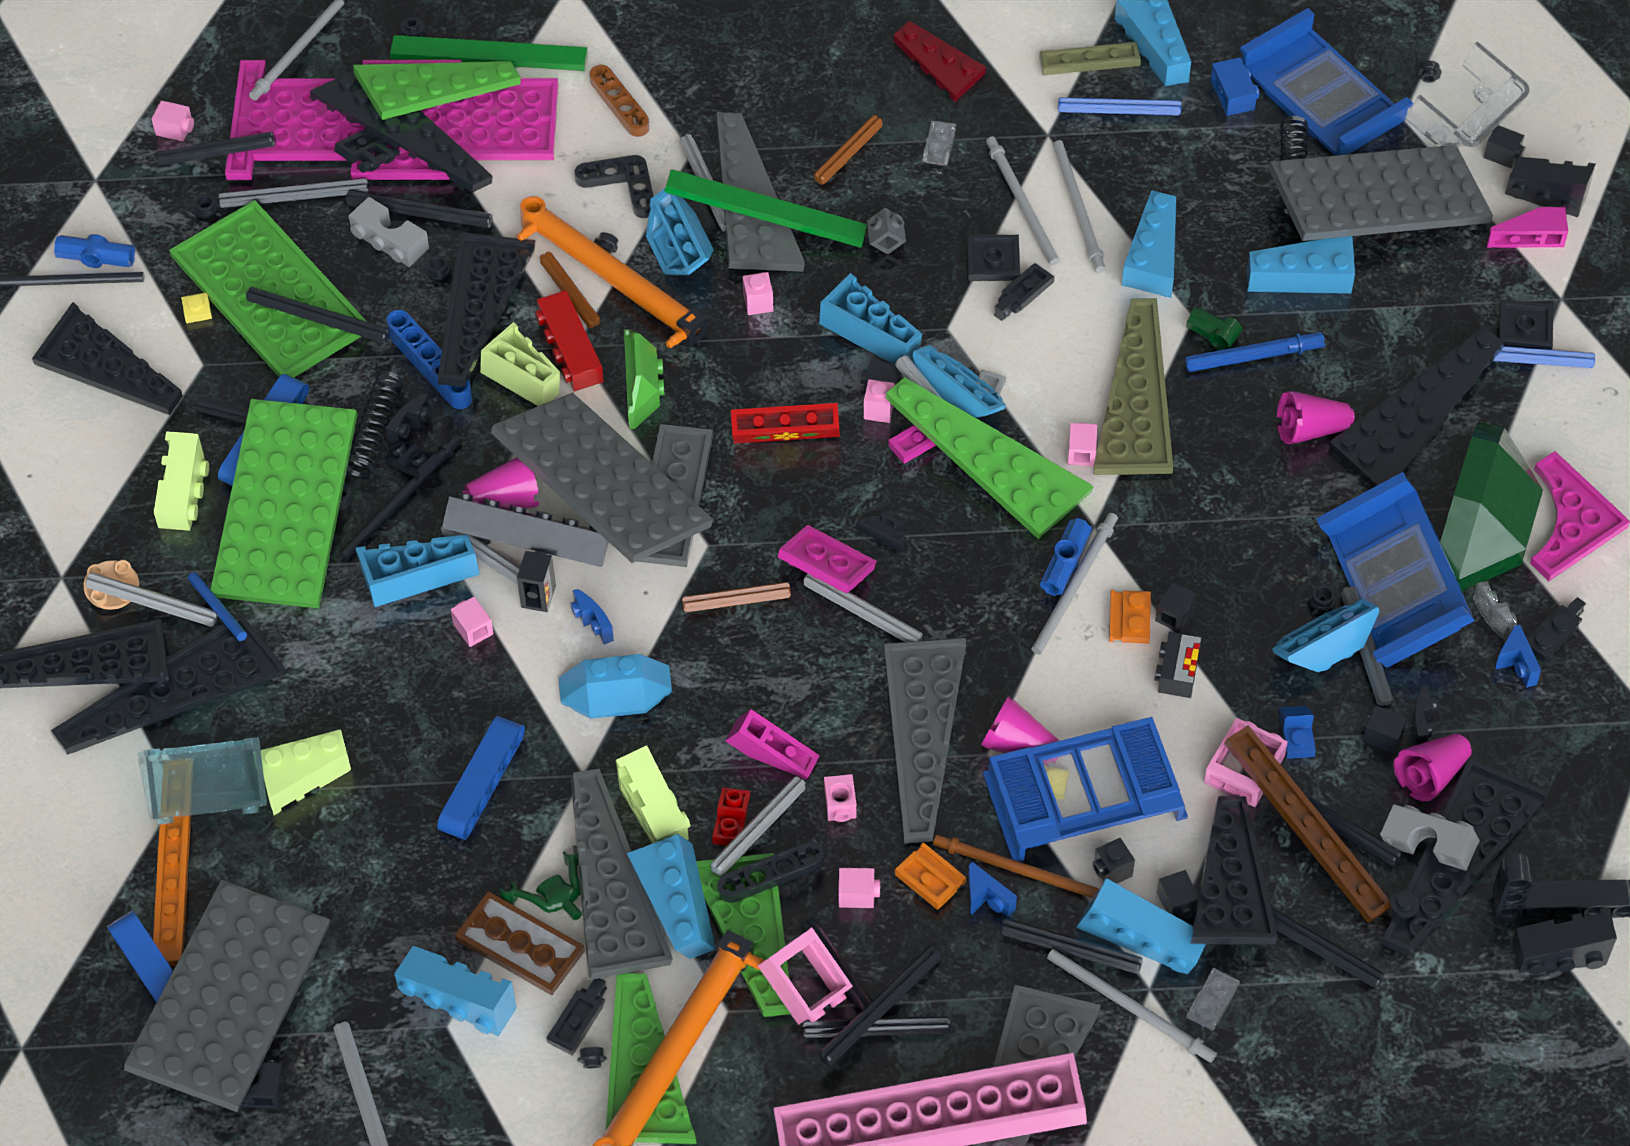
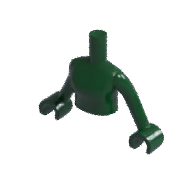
M577 845L573 846L574 854L569 855L565 851L563 852L564 863L568 866L570 884L566 883L561 875H554L543 881L536 889L537 894L518 889L516 883L512 881L509 883L510 891H504L502 888H499L501 899L508 903H513L519 897L535 904L547 913L564 909L572 920L580 919L582 912L573 903L581 895L577 872Z

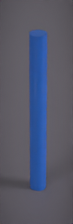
M196 572L190 573L188 575L189 582L237 640H245L247 637L245 630Z

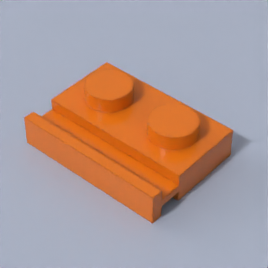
M1111 590L1109 642L1122 640L1123 643L1149 644L1151 592L1123 590L1122 593Z
M924 842L917 851H914L895 869V875L937 910L957 892L961 885L966 883V877Z

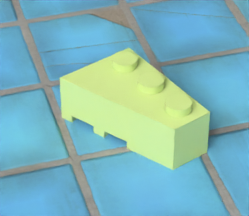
M514 322L481 350V373L523 398L540 406L552 401L559 395L560 371L542 352H537L532 346V341L528 337L525 338L518 331V326Z
M166 431L165 440L168 442L169 452L168 456H162L161 464L166 465L163 480L158 482L154 515L158 528L190 531L192 521H196L198 516L197 502L198 498L203 496L204 485L202 482L203 478L208 476L209 462L205 461L198 434Z
M341 730L257 751L274 815L281 812L283 806L295 799L297 802L305 797L304 794L318 786L321 788L351 770Z
M645 746L617 759L619 789L651 843L659 842L677 834L689 840V819L685 812H680L677 800L673 792L669 790L648 747Z

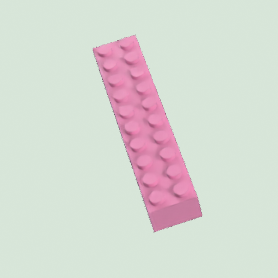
M1074 1053L774 1108L780 1146H966L1087 1123L1085 1104Z

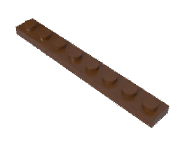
M1247 725L1227 738L1224 742L1226 747L1367 923H1370L1389 910L1391 907L1388 897L1250 726Z

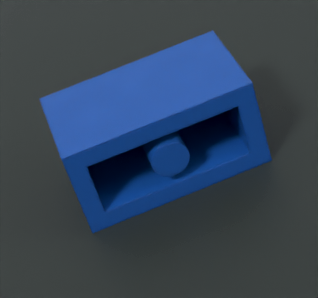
M1241 57L1212 63L1210 81L1226 116L1255 110L1256 99L1259 98V90L1257 85L1252 83L1248 66H1244Z

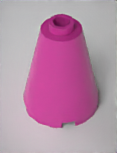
M1295 391L1283 393L1278 402L1277 417H1282V426H1278V432L1285 444H1296L1344 431L1350 428L1355 418L1353 409L1347 403Z
M517 457L465 484V490L461 491L472 494V500L483 502L484 498L497 500L500 502L499 506L510 508V504L522 506L526 509L535 508L539 505V501L534 502V495L539 494L534 472Z
M1008 697L981 745L997 752L1008 753L1060 740L1018 702ZM1059 757L1042 761L1043 765L1048 766L1050 762L1055 764Z
M1451 734L1403 749L1394 760V772L1402 788L1407 786L1412 791L1409 795L1414 799L1420 801L1432 800L1438 796L1471 756L1470 742L1460 734Z

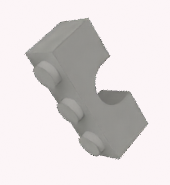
M370 197L349 215L351 232L357 238L371 243L376 250H382L389 254L396 262H402L410 267L429 249L427 232L408 220L398 228L388 229L391 225L388 208Z
M1393 805L1380 834L1384 842L1410 854H1414L1417 845L1422 840L1431 837L1436 838L1437 842L1433 852L1438 861L1465 871L1479 843V838L1470 824L1463 821H1457V823L1450 822L1436 813L1427 815L1409 805L1404 807Z

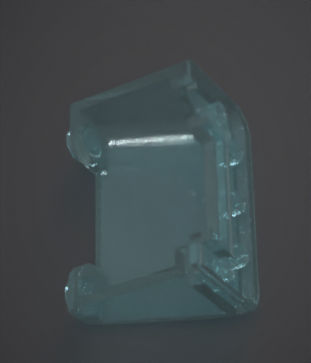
M259 737L224 743L165 748L163 750H159V748L149 749L138 753L150 820L156 819L157 825L174 823V817L242 809V814L258 813L259 807L267 805Z

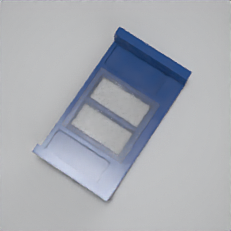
M1309 8L1240 47V51L1243 53L1242 62L1244 66H1248L1251 78L1289 116L1304 118L1308 122L1307 133L1313 138H1317L1335 156L1350 154L1406 120L1408 109L1413 106V102L1407 97L1394 104L1312 29L1314 13ZM1295 120L1297 123L1305 125L1302 121Z
M1403 472L1316 518L1319 527L1331 540L1350 587L1354 586L1357 589L1360 599H1364L1379 607L1380 612L1371 630L1377 650L1373 651V654L1378 663L1381 662L1388 668L1475 621L1417 490Z
M1153 717L1112 726L1109 729L1033 748L1028 747L989 757L988 770L983 771V777L1011 859L1016 861L1024 860L1025 849L1169 812L1174 813L1176 821L1188 819L1179 786Z

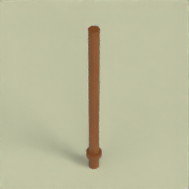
M936 834L933 842L934 846L948 850L949 854L955 855V853L1090 898L1099 889L959 842L960 839L956 837L950 839Z

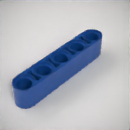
M395 310L388 314L387 326L390 332V339L453 408L464 409L471 405L472 393L469 379L465 387L438 384L442 354L440 347L407 312Z
M282 374L264 400L303 404L309 392V385L287 374ZM244 431L218 472V479L233 486Z
M500 716L495 717L441 812L437 824L439 831L463 840L468 838L523 739L524 725Z
M130 911L108 925L107 928L157 1003L173 970L133 911Z

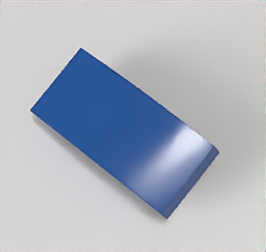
M579 589L573 590L574 602H571L570 606L574 617H580L584 627L591 624L594 635H600L603 644L613 642V628L604 611L587 594Z

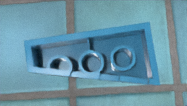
M1116 0V22L1124 27L1125 34L1129 39L1137 42L1140 54L1146 56L1150 67L1165 86L1189 82L1191 60L1168 1Z
M1151 190L1123 267L1122 286L1171 298L1174 280L1176 196Z
M1352 236L1314 240L1253 251L1249 254L1247 267L1248 292L1350 294L1352 292L1355 277Z
M851 273L821 301L820 325L890 363L896 364V361L904 355L914 362L912 354L914 350L921 347L922 333L902 316L893 314L889 310L890 306L884 301L879 302L873 297L872 291L866 286L862 287L856 282L857 278Z
M467 534L432 538L429 543H420L417 540L407 541V545L391 547L390 544L379 545V549L366 550V547H356L360 567L375 607L480 575L476 555Z
M677 834L627 853L675 950L688 959L716 950L693 844Z
M1107 878L1090 899L1076 927L1185 974H1188L1197 964L1206 945L1190 944L1193 926Z
M416 946L411 948L395 972L398 989L403 994L410 997L415 995L423 999L431 1008H441L447 1011L451 1017L463 1022L466 1020L474 1024L475 1028L484 1034L492 1033L499 1037L517 1009L512 981L503 978L498 983L491 979L492 975L482 970L476 975L465 964L456 962L453 965H449L445 957Z

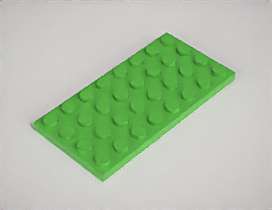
M255 200L169 250L171 257L201 291L208 295L210 301L278 377L282 374H287L294 378L361 337L247 301L246 293L249 287H255L366 321Z
M251 399L211 591L217 598L309 608L320 607L358 415L356 410Z

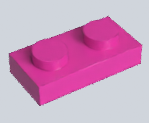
M915 425L889 440L890 449L904 464L936 446Z

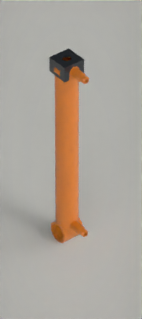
M530 196L521 201L520 213L523 229L517 234L518 240L522 241L533 233L538 232L676 332L666 341L668 348H672L680 342L690 348L707 335L708 316L695 307L692 310L684 307L548 210L542 198Z
M729 930L726 931L717 946L718 952L602 1138L596 1140L592 1146H632L740 971L744 972L748 965L760 970L758 965L764 962V959L754 955L752 941Z

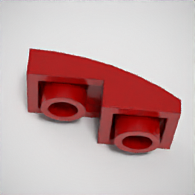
M722 787L717 807V819L712 835V844L728 846L745 828L750 791Z

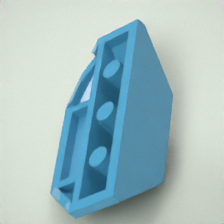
M664 188L650 199L651 210L648 217L646 238L664 274L690 275L709 260L714 250L692 208L682 197L665 193Z
M931 345L914 350L912 356L915 366L943 400L975 418L1005 409L1006 404L1003 402L999 392H995L994 388L985 381L980 380L975 373L947 354L937 352V349Z
M1364 599L1355 601L1353 605H1345L1329 611L1283 636L1277 645L1272 648L1273 652L1291 663L1318 673L1325 671L1333 664L1351 657L1354 652L1364 647L1380 612L1379 607Z
M642 654L583 660L558 677L561 704L566 707L569 706L574 711L590 719L647 713L672 692L669 665Z

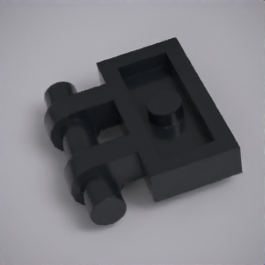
M367 128L335 143L334 152L352 164L361 161L362 163L358 165V168L362 173L375 171L381 164H389L395 160V157L400 155L398 148H389L384 139L369 134Z

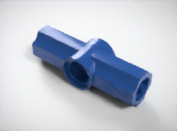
M91 234L87 239L60 235L55 240L54 254L57 258L81 261L90 268H100L102 264L130 268L134 264L136 250L134 245L109 242L105 237L98 234Z
M1079 518L1070 520L1061 540L1055 545L1054 555L1040 582V587L1047 594L1052 596L1062 595L1072 573L1077 569L1079 557L1092 532V527L1085 520Z

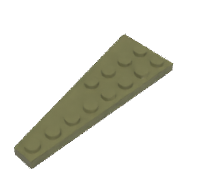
M1157 298L1131 299L1105 419L1098 443L1093 475L1173 473Z

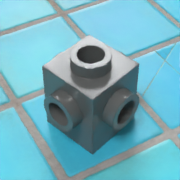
M884 208L867 220L870 245L889 254L906 242L904 221L899 214Z

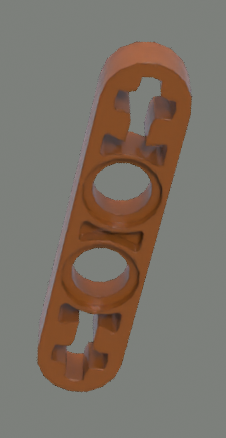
M606 65L592 67L590 70V83L628 133L635 137L646 135L649 131V118L621 81ZM610 90H618L619 94L611 96L608 95L607 92ZM624 105L632 107L629 111H621L619 108Z

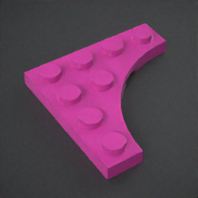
M1556 451L1537 462L1534 467V471L1541 477L1551 493L1556 513L1553 535L1547 544L1531 558L1530 562L1548 582L1626 530L1630 524L1629 519Z

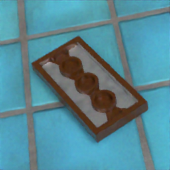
M489 891L455 934L457 942L550 995L555 993L585 952L583 944Z

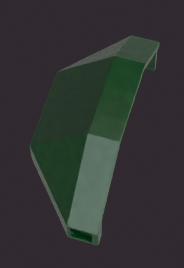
M1478 421L1473 432L1440 541L1461 591L1522 565L1543 493L1541 485L1506 429Z

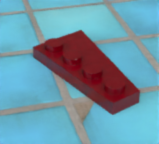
M908 21L894 34V42L912 60L918 61L921 64V69L926 74L930 73L936 79V84L941 89L945 88L950 93V98L954 102L986 73L984 65L911 21Z

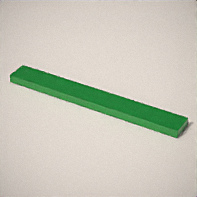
M397 35L393 37L390 57L394 60L511 61L514 67L585 71L588 48L578 46Z
M673 169L670 170L664 191L668 194L860 248L862 247L867 224Z

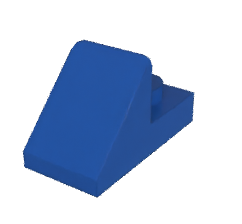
M1517 625L1514 626L1498 656L1495 669L1514 665L1517 676L1522 678L1526 687L1537 685L1541 668L1521 626Z
M1307 706L1279 708L1283 740L1288 741L1286 759L1315 757L1316 749L1312 732L1314 715Z
M972 862L969 865L968 871L970 914L972 915L987 901L994 911L1002 912L1005 916L1009 917L1016 910L1017 896Z

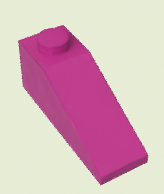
M1539 207L1491 227L1487 248L1564 247L1569 232L1565 207Z
M752 709L736 720L726 739L727 743L748 757L803 779L809 777L820 756Z

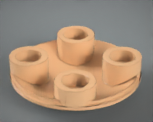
M125 560L104 561L91 565L84 579L86 597L92 604L103 609H118L126 606L131 601L87 588L86 578L89 573L93 572L139 587V579L130 563Z

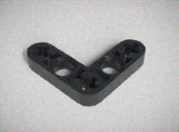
M630 155L585 162L576 166L574 170L575 182L582 188L627 182L634 215L639 218L649 217L651 210L650 199L654 197L645 158L639 155ZM633 166L638 167L639 174H635ZM609 168H614L617 170V172L612 175L604 173V171ZM638 183H643L646 185V187L641 190L633 188V186ZM645 198L647 207H642L640 199Z

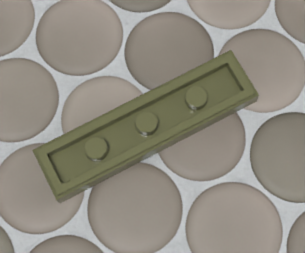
M1137 42L1040 51L1039 54L1043 76L1140 66L1141 63Z

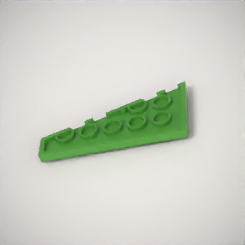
M511 61L353 65V73L382 120L520 85L521 80Z
M774 853L741 856L724 874L773 856ZM713 860L696 861L705 902L722 936L729 930L752 941L754 955L764 959V961L785 947L778 886L740 901L728 903L719 897L718 880L721 876L712 872L710 864ZM754 872L749 877L754 883H760L766 878L761 872ZM741 878V883H744V888H746L745 878ZM731 884L726 885V889H729L731 892L736 891V888L732 887ZM786 960L780 967L789 978ZM748 965L744 972L740 971L763 1017L791 1014L761 970Z
M625 973L617 975L606 1130L665 1037L647 974ZM677 1074L635 1140V1143L697 1144Z

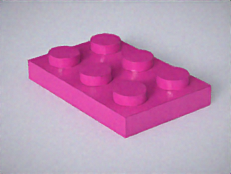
M809 525L783 545L778 554V558L846 594L871 573L876 564V560Z

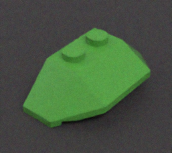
M625 329L629 429H635L660 407L659 396L665 395L664 380L658 379V375L663 374V360L657 359L656 348L641 334Z

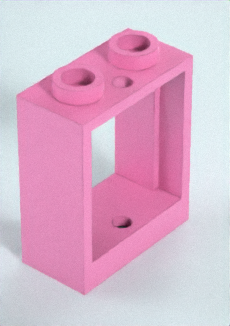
M1236 718L1206 768L1204 783L1230 796H1246L1247 803L1256 807L1263 792L1254 780L1223 766L1230 753L1224 742L1227 738L1249 725L1281 764L1285 757L1288 741L1283 740L1275 733H1268L1258 728L1252 722Z
M813 928L758 965L798 1025L807 1019L811 1023L819 1019L826 1013L823 1010L825 1006L830 1004L833 1008L847 998L844 992L853 987ZM800 950L804 952L831 991L810 1008L780 967L782 963Z

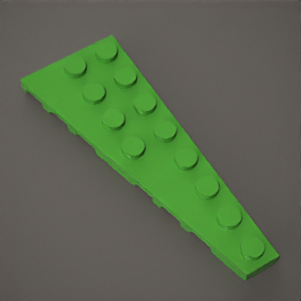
M903 378L886 392L885 398L1038 539L1085 499L1094 488L1090 483L907 378Z

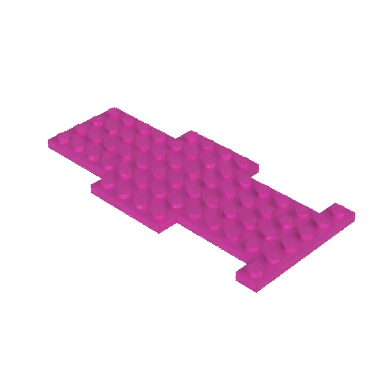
M265 60L240 61L230 138L271 131L276 137V145L228 154L225 172L227 180H252L254 161H347L334 152L335 143L364 130L365 127L357 123H350L346 120L345 115L336 110L331 112L327 109L326 104L319 100L312 101L310 99V90L334 79H276L270 85V90L266 94H262L257 100H253L250 98L249 93L255 88V83L258 79L265 77L266 62ZM363 60V65L460 63L461 60ZM521 78L520 85L420 110L475 160H554L559 92L558 78ZM399 146L397 148L400 151V155L395 157V160L389 164H381L375 171L362 173L358 168V165L362 163L361 161L353 163L351 167L352 179L449 180L446 173L428 168L427 162L418 157L415 159L409 157L408 152Z

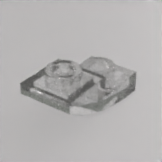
M931 121L923 163L948 166L956 124Z
M1488 581L1477 583L1473 599L1480 614L1487 624L1507 641L1514 626H1517L1515 613L1510 612L1507 602L1498 603L1495 591H1491Z
M1213 968L1205 985L1195 998L1186 1018L1214 1031L1238 989L1240 981Z

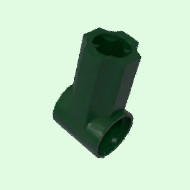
M1195 307L1186 322L1187 328L1209 338L1210 343L1218 350L1229 349L1242 332L1241 324L1234 318L1224 317L1221 319L1199 307Z

